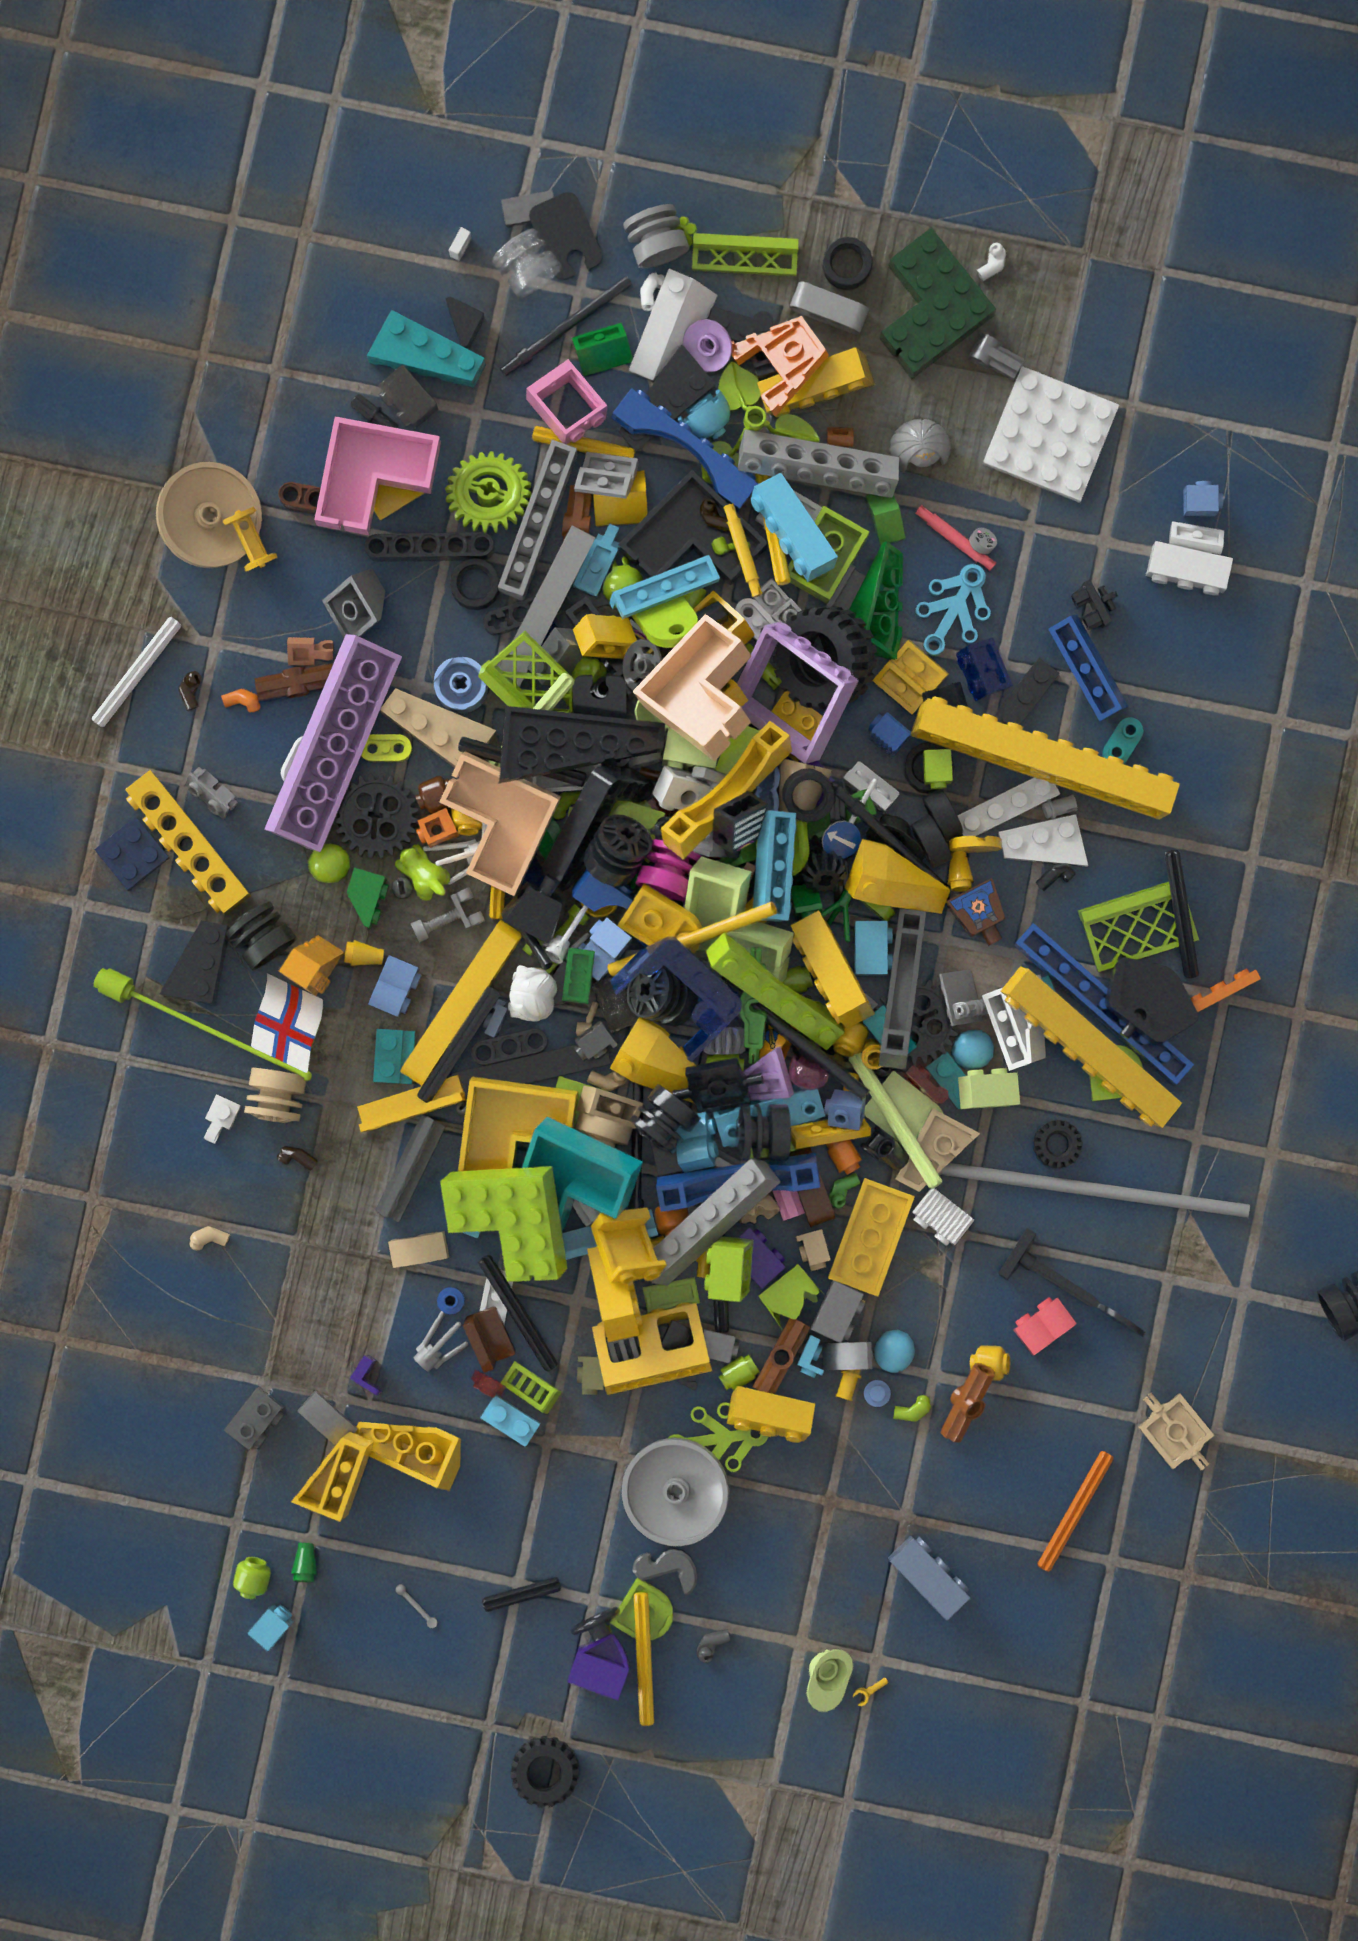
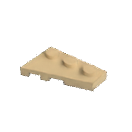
M932 1109L916 1140L937 1173H939L980 1133ZM909 1157L908 1163L900 1169L895 1180L920 1192L927 1184Z

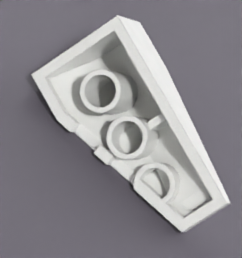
M669 269L639 342L629 372L654 381L681 344H683L684 335L689 326L699 320L708 319L717 294L695 279Z

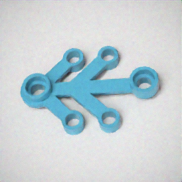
M966 565L961 570L959 576L944 580L934 579L930 582L928 590L933 596H940L946 589L959 586L961 588L955 596L930 603L921 602L916 607V615L921 619L928 618L931 613L948 609L935 634L928 635L924 641L923 648L928 655L938 656L943 652L945 647L944 638L957 615L963 630L962 641L969 645L976 642L978 633L973 628L965 601L969 593H972L976 605L974 616L978 621L984 622L988 620L991 614L990 608L986 606L981 589L985 583L986 575L979 565ZM973 573L977 576V580L970 582L967 576ZM933 584H940L941 590L934 592L932 590ZM921 606L928 608L929 612L926 615H922L919 612ZM985 609L987 616L984 618L980 617L978 610ZM972 632L975 636L974 639L967 640L965 633ZM935 641L938 643L939 648L931 650L929 643Z

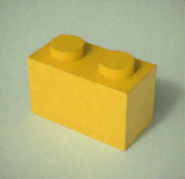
M586 614L573 628L582 656L624 659L628 648L637 641L629 618L622 619V617L614 615Z

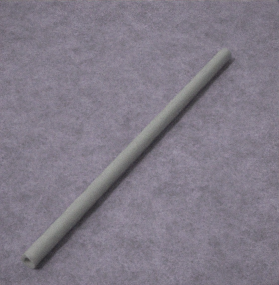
M949 1163L938 1173V1175L1248 1218L1250 1211L1249 1204Z

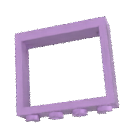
M777 622L764 626L737 684L749 700L741 708L751 721V724L761 730L769 721L773 722L790 735L791 754L807 764L820 760L859 680L853 677L847 668L834 663L828 654L818 651L811 646L809 640L799 637L792 632L787 624ZM777 642H780L838 685L811 741L752 698Z

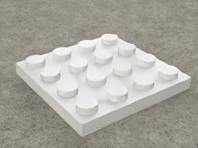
M1022 366L982 464L1080 503L1119 404Z

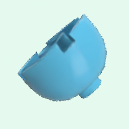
M716 390L717 396L714 398L711 394H708L686 410L689 415L685 419L680 415L677 421L687 424L691 428L692 434L699 439L711 436L714 440L726 432L724 426L729 422L731 415L730 405L721 390Z

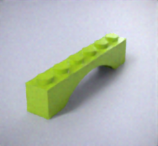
M723 933L706 950L711 968L825 1050L830 1048L845 1033L842 1024H837L825 1005L808 999L783 984L766 970L741 944L726 933Z

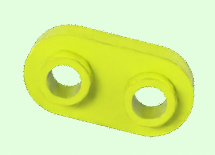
M371 734L361 756L369 762H403L410 757L412 745L404 735ZM372 744L377 746L375 753L368 752V747ZM396 745L404 746L402 753L394 752Z

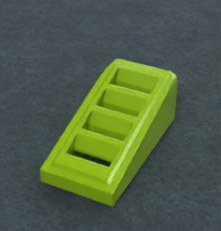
M514 1361L500 1383L545 1414L550 1412L562 1393L516 1361ZM522 1372L523 1375L516 1386L512 1385L518 1373ZM528 1378L532 1379L526 1390L523 1392L521 1389L528 1380ZM539 1384L541 1387L534 1398H532L530 1395ZM548 1390L549 1393L541 1404L540 1400Z

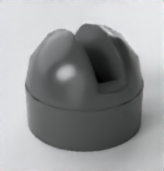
M400 877L393 882L392 892L397 898L406 899L411 896L413 885L409 879ZM400 881L404 882L405 894H400Z

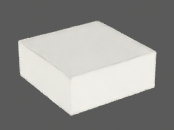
M462 227L460 228L449 248L450 257L460 261L472 239L470 231Z

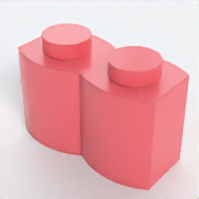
M1048 1297L1037 1305L1038 1312L1032 1316L1026 1313L1015 1322L1018 1326L1014 1329V1332L1032 1356L1077 1324L1058 1298L1052 1301Z

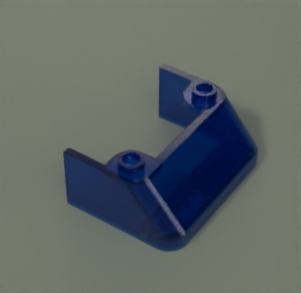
M666 937L640 950L610 981L614 992L619 995L639 973L652 975L665 965L701 999L692 1009V1019L701 1029L683 1046L687 1059L692 1062L740 1013L742 1002L738 994L679 939Z

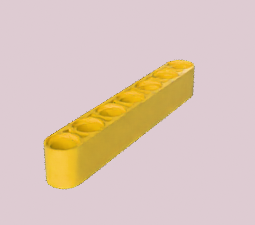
M502 920L498 922L400 1070L401 1073L423 1086L486 987H490L522 938L518 930Z

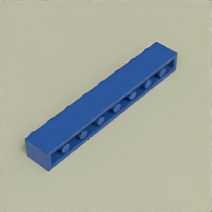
M1034 923L1013 945L1172 1086L1177 1085L1194 1064L1168 1041L1161 1045H1154L1136 1031L1133 1032L1129 1039L1124 1038L1120 1032L1126 1023L1111 1013L1105 1006L1108 988Z

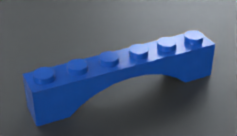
M631 388L612 413L611 419L631 434L661 436L686 448L699 460L707 471L714 491L728 504H734L735 510L738 513L753 493L754 486L758 485L755 481L756 477L750 472L739 471L734 466L735 461L724 453L722 455L713 450L714 446L711 442L703 437L697 438L692 434V430L687 424L682 421L677 423L671 418L672 414L666 408L660 405L657 408L649 402L651 398L639 389L636 392Z
M816 1153L790 1156L788 1160H764L780 1180V1183L773 1189L774 1191L794 1192L820 1188ZM746 1163L657 1177L656 1189L660 1211L688 1208L704 1202Z

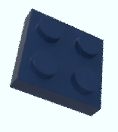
M136 816L94 849L128 891L170 858Z

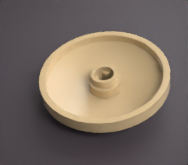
M199 462L182 468L166 482L158 497L156 521L164 543L178 558L197 567L219 568L237 561L246 554L233 523L224 525L222 520L235 515V511L241 510L242 512L254 506L256 511L250 517L259 535L262 512L257 493L241 473L221 463ZM242 521L240 528L246 530L248 528L247 522Z

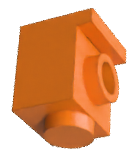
M447 808L417 821L420 828L416 832L422 844L427 843L430 848L460 836ZM441 827L442 831L440 834L434 835L432 833L433 829Z

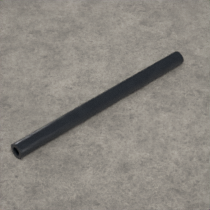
M722 976L719 981L726 991L740 1001L744 991ZM760 1002L751 1003L754 1009L767 1013L766 1023L861 1101L869 1094L870 1090L777 1014Z

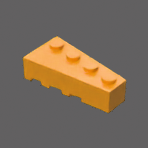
M317 935L315 939L312 938L309 942L306 941L303 945L295 947L279 972L306 991L317 996L319 992L323 994L329 986L331 980L328 977L345 952Z

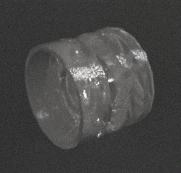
M533 228L510 239L492 258V263L496 268H500L499 272L502 276L513 274L508 280V285L518 298L526 297L539 290L553 279L562 268V264L552 251L541 253L546 246V242L544 239H539V232Z

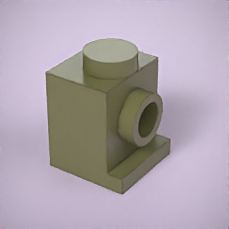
M578 1356V1362H583V1367H578L577 1383H582V1394L598 1395V1390H604L599 1358Z

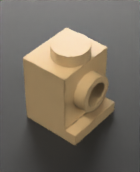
M822 1229L796 1236L797 1242H803V1246L799 1247L802 1261H808L811 1271L826 1267L825 1262L830 1261V1256Z

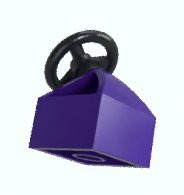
M612 1607L571 1628L573 1635L588 1631L593 1641L579 1646L567 1680L568 1683L618 1700L630 1666L624 1647L618 1638L612 1634L610 1626L606 1624L607 1621L620 1613L618 1607Z

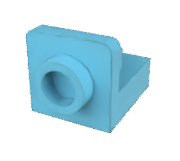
M810 1335L797 1365L802 1367L800 1372L815 1378L816 1374L823 1375L824 1370L810 1363L811 1360L817 1361L823 1346L818 1345L820 1339Z

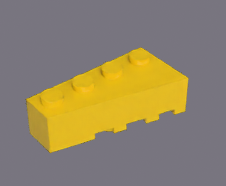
M855 347L827 357L775 417L789 414L792 409L799 407L800 409L807 408L816 402L833 399L839 395L875 385L866 355ZM780 375L757 382L761 395L783 380ZM763 401L766 412L770 415H773V413L770 411L768 406Z

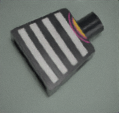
M749 791L714 809L713 841L724 848L725 855L732 859L739 858L741 849L758 839L768 807V803Z

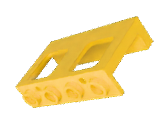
M680 1303L672 1309L665 1310L659 1308L650 1311L649 1314L642 1315L643 1325L638 1326L641 1356L618 1363L611 1362L603 1321L598 1323L597 1326L592 1327L607 1395L712 1371L696 1303ZM689 1318L694 1339L693 1344L665 1351L662 1348L657 1325L670 1323L671 1320L679 1321Z

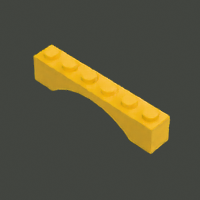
M769 721L751 739L738 762L713 790L698 802L679 810L661 828L664 845L682 859H685L713 831L714 809L747 791L752 792L792 752L790 735Z

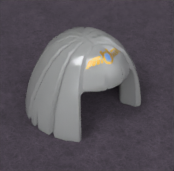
M914 419L902 424L894 432L890 439L889 452L890 456L899 457V470L904 473L910 462L918 467H928L939 460L941 464L945 465L951 452V442L947 432L936 422L929 419Z

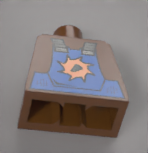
M992 878L945 903L970 937L982 933L988 946L1002 939L996 925L1005 920V915Z

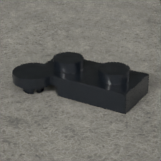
M713 306L709 320L722 325L728 332L731 341L736 343L746 340V336L753 333L758 336L760 332H768L770 327L773 326V318L766 311H760L753 318Z

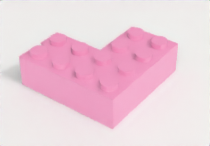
M335 417L314 519L316 525L340 530L341 525H343L345 531L369 535L379 484L431 494L441 445L440 437Z

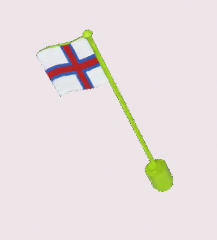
M102 968L96 975L94 987L105 996L120 1003L135 997L304 1078V1081H309L312 1078L311 1072L308 1071L310 1054L323 1012V999L267 974L266 991L255 1019L251 1046H248L136 993L133 979L111 968L108 970Z

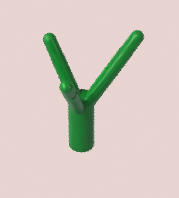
M844 889L839 900L822 911L821 914L825 917L833 911L827 920L830 926L843 908L845 942L848 943L850 942L848 904L852 896Z

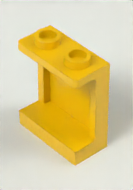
M648 1208L624 1210L616 1219L600 1213L590 1226L610 1283L621 1282L622 1284H628L638 1279L651 1281L658 1278L667 1266L665 1260H657L645 1227L646 1222L651 1217Z

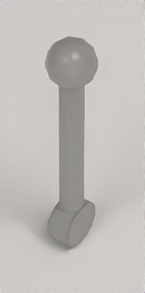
M398 1585L395 1589L396 1593L403 1595L425 1618L429 1628H435L438 1624L437 1619L430 1617L406 1592L404 1585Z

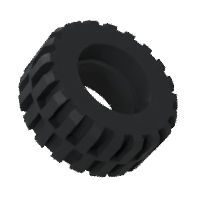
M838 606L816 607L797 612V615H793L786 620V624L796 635L809 640L811 646L814 645L815 640L821 633L833 642L838 655V666L847 668L851 675L859 680L848 703L856 701L859 697L858 695H863L867 691L868 686L866 683H872L875 676L872 670L877 668V659H874V653L877 652L876 644L872 645L871 639L873 635L870 630H865L866 623L861 618H855L854 612L843 610L842 607ZM777 642L775 647L776 655H772L773 663H776L777 670H774L776 678H780L782 681L780 686L783 691H789V698L794 702L800 701L801 706L826 709L838 685L831 680L829 682L824 680L815 668L780 642Z

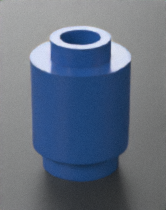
M445 1288L437 1297L438 1307L446 1314H456L463 1309L465 1296L457 1288ZM450 1295L455 1298L453 1306H448L445 1302L446 1298Z

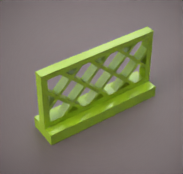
M524 631L491 661L485 662L481 666L478 677L507 706L533 709L536 705V696L543 697L547 692L536 690V679L551 680L552 686L554 680H557L562 673H569ZM525 641L532 648V656L517 655V646ZM501 660H513V672L502 671L497 664ZM517 661H531L532 673L517 672ZM536 662H546L551 667V674L536 673ZM517 678L532 679V690H522L517 685ZM572 686L569 692L563 696V698H569V709L553 708L552 711L573 713Z
M1169 881L1077 910L1080 921L1083 923L1097 972L1113 968L1120 960L1118 959L1120 954L1127 958L1138 960L1179 947L1178 938L1172 935L1176 928L1175 921L1169 932L1156 927L1163 912L1175 918L1174 914L1165 910L1169 900L1172 899ZM1163 902L1161 908L1155 905ZM1148 906L1159 910L1152 924L1139 918L1144 908ZM1189 908L1194 941H1198V934ZM1138 910L1136 916L1130 913ZM1123 914L1134 918L1127 932L1114 926L1118 917ZM1113 918V920H1112L1111 923H1108V922L1105 921V920H1108V919ZM1137 921L1150 926L1143 941L1131 935ZM1101 922L1109 926L1102 940L1092 935L1090 925ZM1112 929L1125 934L1118 949L1105 943ZM1154 929L1167 935L1163 944L1158 947L1147 943ZM1129 937L1142 943L1138 952L1133 955L1122 951ZM1170 938H1173V939L1177 940V941L1168 943L1169 940H1170ZM1095 941L1100 943L1098 948H1096ZM1104 945L1117 951L1111 962L1101 964L1099 953ZM1145 946L1151 948L1149 950L1143 951Z

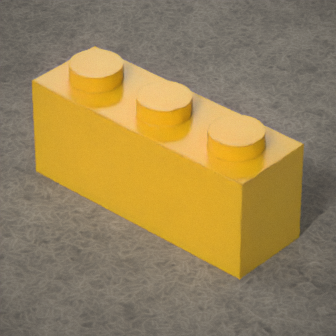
M737 1386L731 1395L727 1424L734 1425V1428L737 1430H757L764 1436L774 1437L779 1435L786 1437L787 1441L799 1443L805 1441L811 1434L815 1403Z

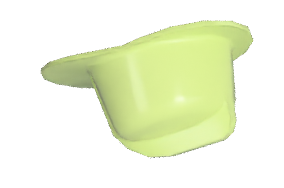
M837 1649L825 1650L816 1655L810 1662V1680L807 1697L808 1702L814 1709L827 1712L834 1709L841 1702L853 1670V1661L847 1652Z

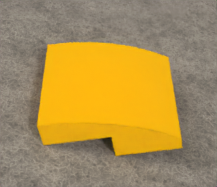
M907 640L897 652V659L889 660L873 679V682L913 715L924 702L922 693L937 689L949 673L912 641Z

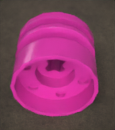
M652 839L651 850L654 852H649L646 859L655 865L641 866L636 884L642 887L645 883L669 899L685 902L689 880L684 875H690L692 865H695L701 856L692 851L685 859H682L665 846L663 840Z

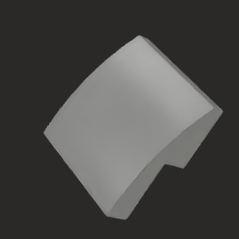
M587 452L583 467L579 469L574 491L626 499L637 473L638 459Z

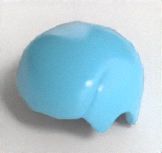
M977 1029L961 1032L953 1041L951 1055L956 1064L965 1070L980 1069L986 1066L993 1058L994 1044L986 1032Z
M898 1329L883 1333L877 1340L874 1348L875 1361L881 1369L890 1373H898L905 1370L915 1356L914 1341L907 1333Z

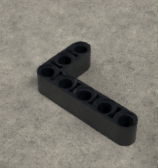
M611 766L595 768L586 781L542 866L541 876L545 878L546 874L558 879L560 884L557 888L560 891L569 889L584 864L585 850L594 838L601 823L609 816L616 801H645L653 791V782L633 768Z

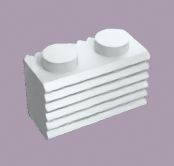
M930 1188L912 1211L916 1216L913 1220L925 1230L929 1226L937 1233L934 1237L945 1246L949 1243L955 1245L974 1221L972 1217L935 1188Z

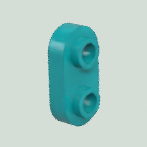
M1131 717L1123 719L1117 725L1103 748L1102 757L1108 759V756H1113L1112 749L1117 748L1121 751V756L1116 758L1122 759L1124 761L1123 764H1125L1143 735V726L1140 721ZM1127 726H1132L1135 729L1133 735L1126 733L1125 729Z

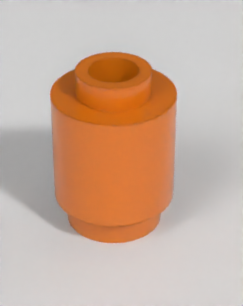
M851 1140L826 1144L829 1149L827 1153L839 1173L845 1171L848 1175L860 1168L858 1162L862 1158Z

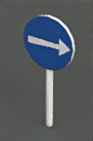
M877 779L872 780L861 801L864 804L876 786ZM852 815L849 821H837L825 830L822 837V846L827 854L835 851L837 856H842V859L854 854L861 841L860 832L853 824L857 817Z

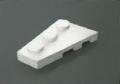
M1076 814L998 832V836L1002 839L1004 859L1088 866Z

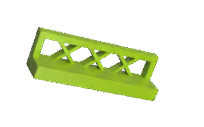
M694 233L692 271L796 276L799 239ZM698 250L710 251L715 259L710 264H698ZM729 252H735L742 260L735 266H728L722 258ZM754 254H762L768 261L762 267H754L748 259ZM780 255H792L791 269L780 268L774 261Z

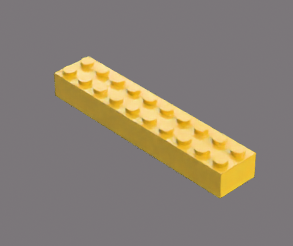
M939 697L928 698L919 706L910 735L912 737L1040 780L1048 781L1049 783L1158 820L1171 814L1180 783L1174 782V778L1170 775L1158 773V776L1148 773L1149 769L1140 765L1130 767L1124 765L1122 759L1108 756V759L1098 756L1099 752L1090 748H1083L1082 751L1074 748L1073 743L1058 739V742L1050 740L1048 735L1043 732L1033 731V733L1023 731V726L1008 722L1006 725L997 722L998 718L995 716L973 714V710L969 707L958 705L955 708L947 705V700Z

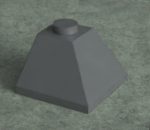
M369 569L351 575L322 600L343 638H345L346 634L361 637L381 620L385 589L374 570Z

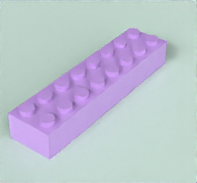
M345 635L264 830L310 850L321 852L402 656L356 635Z

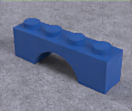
M587 869L572 888L573 897L594 912L610 905L628 909L636 897L633 889L628 884L625 886L604 884L594 878ZM637 939V941L644 945L646 948H651L647 944Z

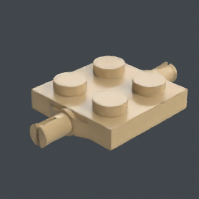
M1152 1392L1148 1394V1397H1144L1143 1400L1153 1412L1138 1428L1167 1464L1174 1469L1183 1461L1192 1458L1200 1470L1205 1468L1203 1464L1207 1467L1210 1463L1200 1453V1450L1214 1434L1183 1396L1179 1393L1169 1402L1162 1405Z

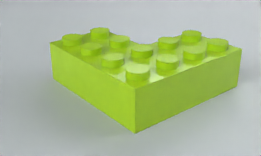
M552 1166L450 1172L440 1181L448 1233L499 1231L507 1282L530 1281L533 1277L535 1280H558L568 1269Z

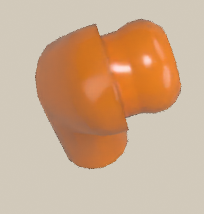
M239 689L221 695L225 708L240 703L247 706L249 712H256L261 707L257 694L246 689Z

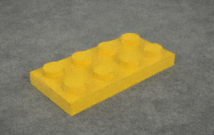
M864 1178L828 1279L878 1297L915 1196Z

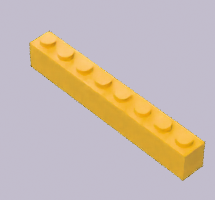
M1019 967L1000 991L1007 997L1004 1001L1015 1010L1020 1008L1026 1014L1024 1016L1026 1021L1034 1027L1038 1025L1045 1030L1043 1035L1054 1044L1059 1042L1065 1047L1063 1049L1064 1054L1074 1061L1076 1059L1084 1064L1081 1068L1092 1077L1097 1075L1103 1081L1101 1086L1112 1094L1115 1092L1122 1097L1120 1102L1131 1111L1135 1108L1141 1114L1139 1119L1149 1127L1156 1125L1163 1128L1181 1106L1182 1102L1031 970Z

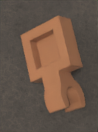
M288 638V665L315 666V659L333 660L334 641L325 640L315 644L314 638Z

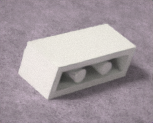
M1155 541L1152 546L1146 576L1152 577L1151 581L1167 584V581L1178 583L1177 587L1192 590L1193 587L1203 589L1205 594L1217 596L1219 593H1224L1227 589L1233 558Z

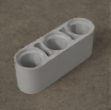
M806 282L798 283L789 306L790 309L799 314L856 335L860 334L869 312V308L861 303Z

